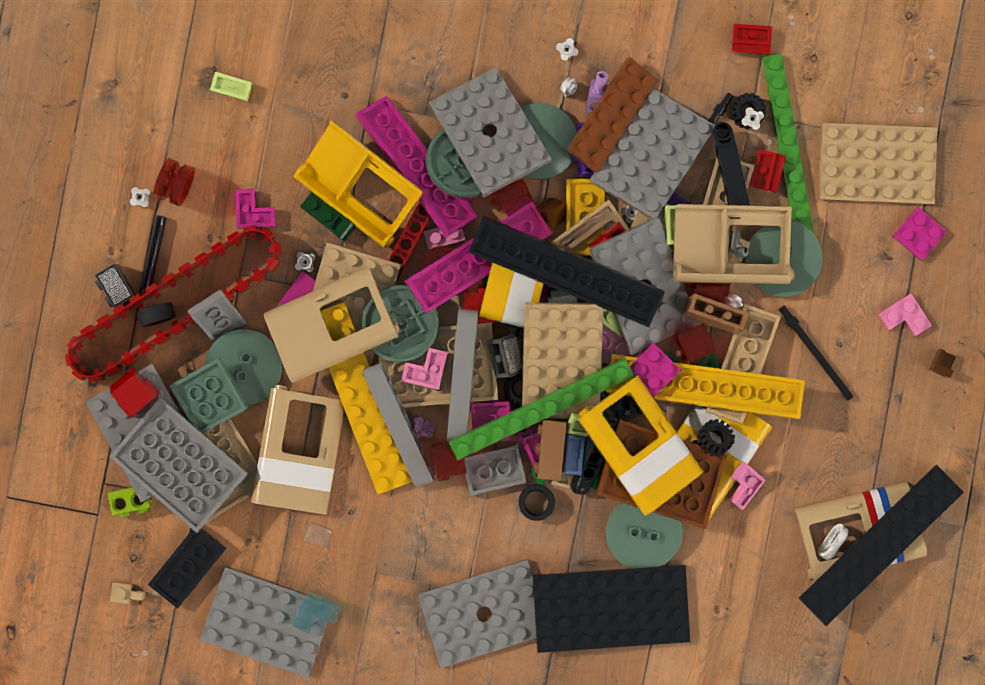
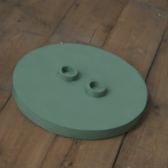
M482 130L484 136H489L486 132ZM440 131L430 142L426 153V169L430 179L441 191L450 196L463 199L481 196L480 190L445 131Z
M791 221L790 266L791 269H794V280H791L790 284H755L762 291L779 297L793 296L808 289L817 279L822 267V249L814 233L803 224ZM764 225L753 234L749 240V253L745 257V264L779 263L781 228L779 226Z
M395 285L381 290L380 293L393 322L397 321L401 331L398 332V337L371 349L378 356L392 362H409L420 358L428 352V349L433 346L437 339L440 325L437 309L435 308L425 314L407 285ZM373 297L365 307L362 317V329L381 320Z
M237 329L227 332L212 344L207 353L205 365L221 358L247 406L260 403L268 398L271 388H275V385L279 384L282 375V360L275 344L260 332L249 329Z
M619 503L607 520L605 533L611 553L625 566L630 568L660 567L670 561L679 550L683 538V527L680 521L652 512L644 516L639 508Z

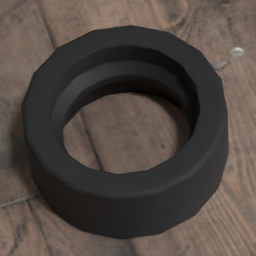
M171 302L158 304L136 313L142 328L160 324L176 317Z
M533 484L527 486L521 492L518 504L521 513L526 518L532 521H541L552 514L555 507V499L553 493L547 487ZM534 491L544 493L548 499L546 510L539 514L530 512L525 505L527 496Z

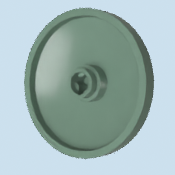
M533 103L522 107L523 113L552 159V162L524 177L534 180H545L561 174L574 159V155L566 150L577 134L574 123L563 110L550 104Z

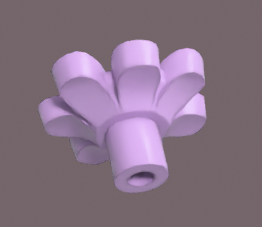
M415 417L413 429L417 438L421 435L431 438L433 436L432 433L435 432V429L430 426L431 421L427 419L424 422L422 417Z

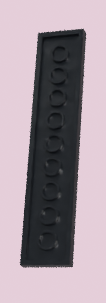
M483 216L468 252L646 327H650L665 294L664 290L486 216Z
M937 464L934 465L798 599L824 626H827L964 492Z

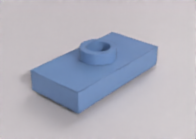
M565 435L562 474L582 476L585 437Z

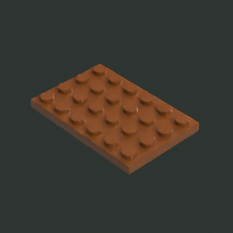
M618 420L615 434L632 457L658 438L656 431ZM682 440L703 470V473L652 513L706 529L727 454L720 455L719 457H716L715 454L712 457L710 452L708 454L704 453L706 451L705 448L701 450L699 445ZM606 461L596 495L638 508Z

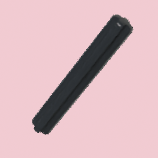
M157 215L155 218L140 286L142 289H146L153 284L167 220L165 216Z

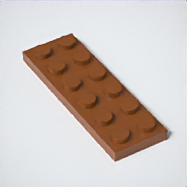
M631 57L626 58L566 150L593 172L598 173L658 80Z

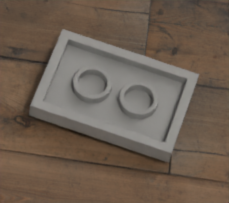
M221 289L188 310L190 316L213 342L225 333L237 330L247 323Z
M518 445L461 458L470 496L526 483Z

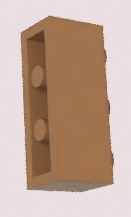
M693 294L688 298L683 316L738 335L744 330L748 312Z
M542 420V424H538L537 435H541V441L536 444V454L539 455V462H535L534 474H537L538 479L561 481L566 433L565 421Z

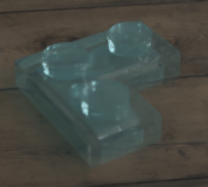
M308 590L292 626L309 634L317 616L335 625L344 606Z

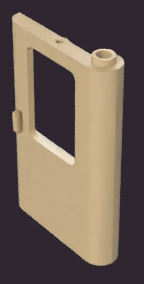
M369 266L264 313L265 321L286 373L292 383L398 337V332L401 331L397 321L393 322ZM368 287L381 316L380 322L340 340L333 341L321 314V307Z

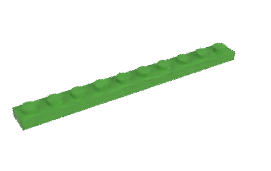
M782 54L762 57L778 151L779 154L786 155L782 174L788 207H792L791 221L803 224L814 233Z
M625 358L450 440L449 444L457 460L618 385L634 377L627 360Z

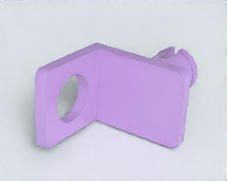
M604 71L597 72L596 80H591L585 108L587 113H591L593 108L590 105L599 101L610 84L607 82L608 74Z

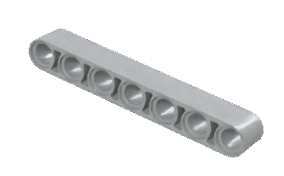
M458 310L447 441L468 432L478 323L477 310Z
M378 363L364 369L365 380L416 488L434 482L435 476L384 365Z

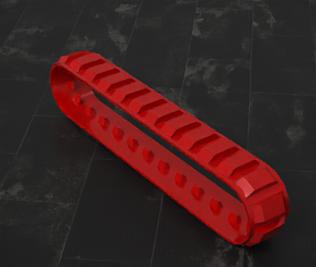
M256 225L244 227V231L241 233L238 231L232 233L227 237L228 241L224 244L220 241L210 247L212 249L210 253L203 252L194 258V263L187 262L179 267L177 274L170 273L163 277V283L152 284L145 289L147 293L144 295L138 293L129 299L130 304H121L113 309L114 314L111 316L105 314L96 320L97 325H88L80 330L81 335L78 337L73 336L67 344L69 349L68 354H65L66 365L73 369L72 374L80 380H85L88 377L90 382L105 380L106 375L114 376L122 371V365L130 366L138 360V355L145 356L153 351L155 344L162 345L169 341V335L172 333L178 335L186 330V324L194 325L196 322L189 312V316L181 322L173 321V327L167 331L162 332L159 330L156 332V338L148 343L145 341L140 342V348L131 354L128 351L123 353L124 358L115 364L112 361L107 363V369L101 373L99 369L92 370V375L86 373V367H79L78 365L80 358L77 355V350H81L83 347L82 342L85 339H94L96 332L104 327L108 330L112 327L111 323L120 317L125 319L128 317L127 312L135 307L141 309L145 306L144 302L153 296L158 298L161 296L160 291L168 286L171 288L177 286L176 281L185 275L188 278L193 275L192 271L203 265L206 267L209 265L210 259L217 255L220 257L224 256L226 249L234 244L238 247L242 244L241 240L246 236L253 239L256 238V234H263L261 239L264 242H267L269 239L272 242V246H269V252L273 253V257L266 260L267 266L264 269L259 270L256 268L253 270L254 275L245 281L242 278L237 280V286L229 291L226 289L222 290L231 301L235 298V293H244L251 288L250 284L252 282L259 283L267 278L266 273L270 270L275 272L281 263L278 261L279 255L283 254L281 242L274 240L276 235L265 227L259 230Z

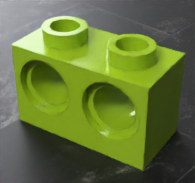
M133 487L107 493L112 516L118 515V518L130 516L129 512L137 510V514L148 512V508L153 506L151 498L144 501L142 505L136 502L137 494ZM120 498L126 503L124 509H120L117 506V501Z

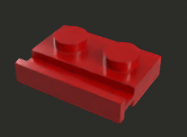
M733 24L731 53L770 55L772 26Z
M758 149L750 187L778 193L786 155Z

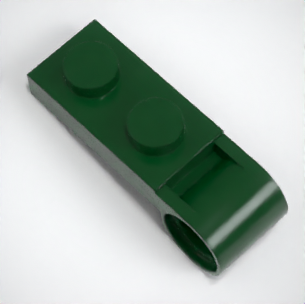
M313 192L309 194L300 206L344 242L356 228L354 224Z

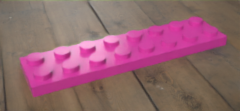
M387 95L356 113L355 117L394 169L423 191L418 201L446 238L477 218L476 213L465 199L444 193L432 182L426 169L427 148Z
M533 202L500 221V223L541 240L552 235L551 230L537 211ZM474 238L405 281L425 314L490 274L492 262L468 253Z

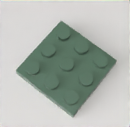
M221 358L210 362L169 385L190 423L202 433L248 409Z

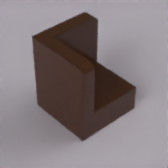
M549 198L536 207L550 228H554L566 220L565 201Z
M938 349L929 370L945 378H951L953 373L951 367L956 357L946 353L944 349Z

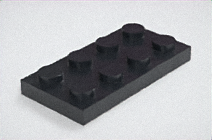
M203 528L198 533L191 530L148 585L178 609L227 548Z

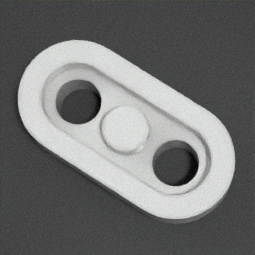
M837 524L831 529L818 549L819 556L825 560L836 556L837 551L848 538L849 531L845 526Z

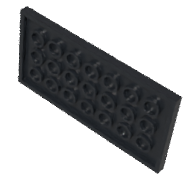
M686 565L532 575L537 653L690 642Z

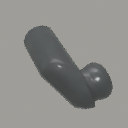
M731 231L729 249L736 257H746L749 251L747 247H744L739 242L740 232Z

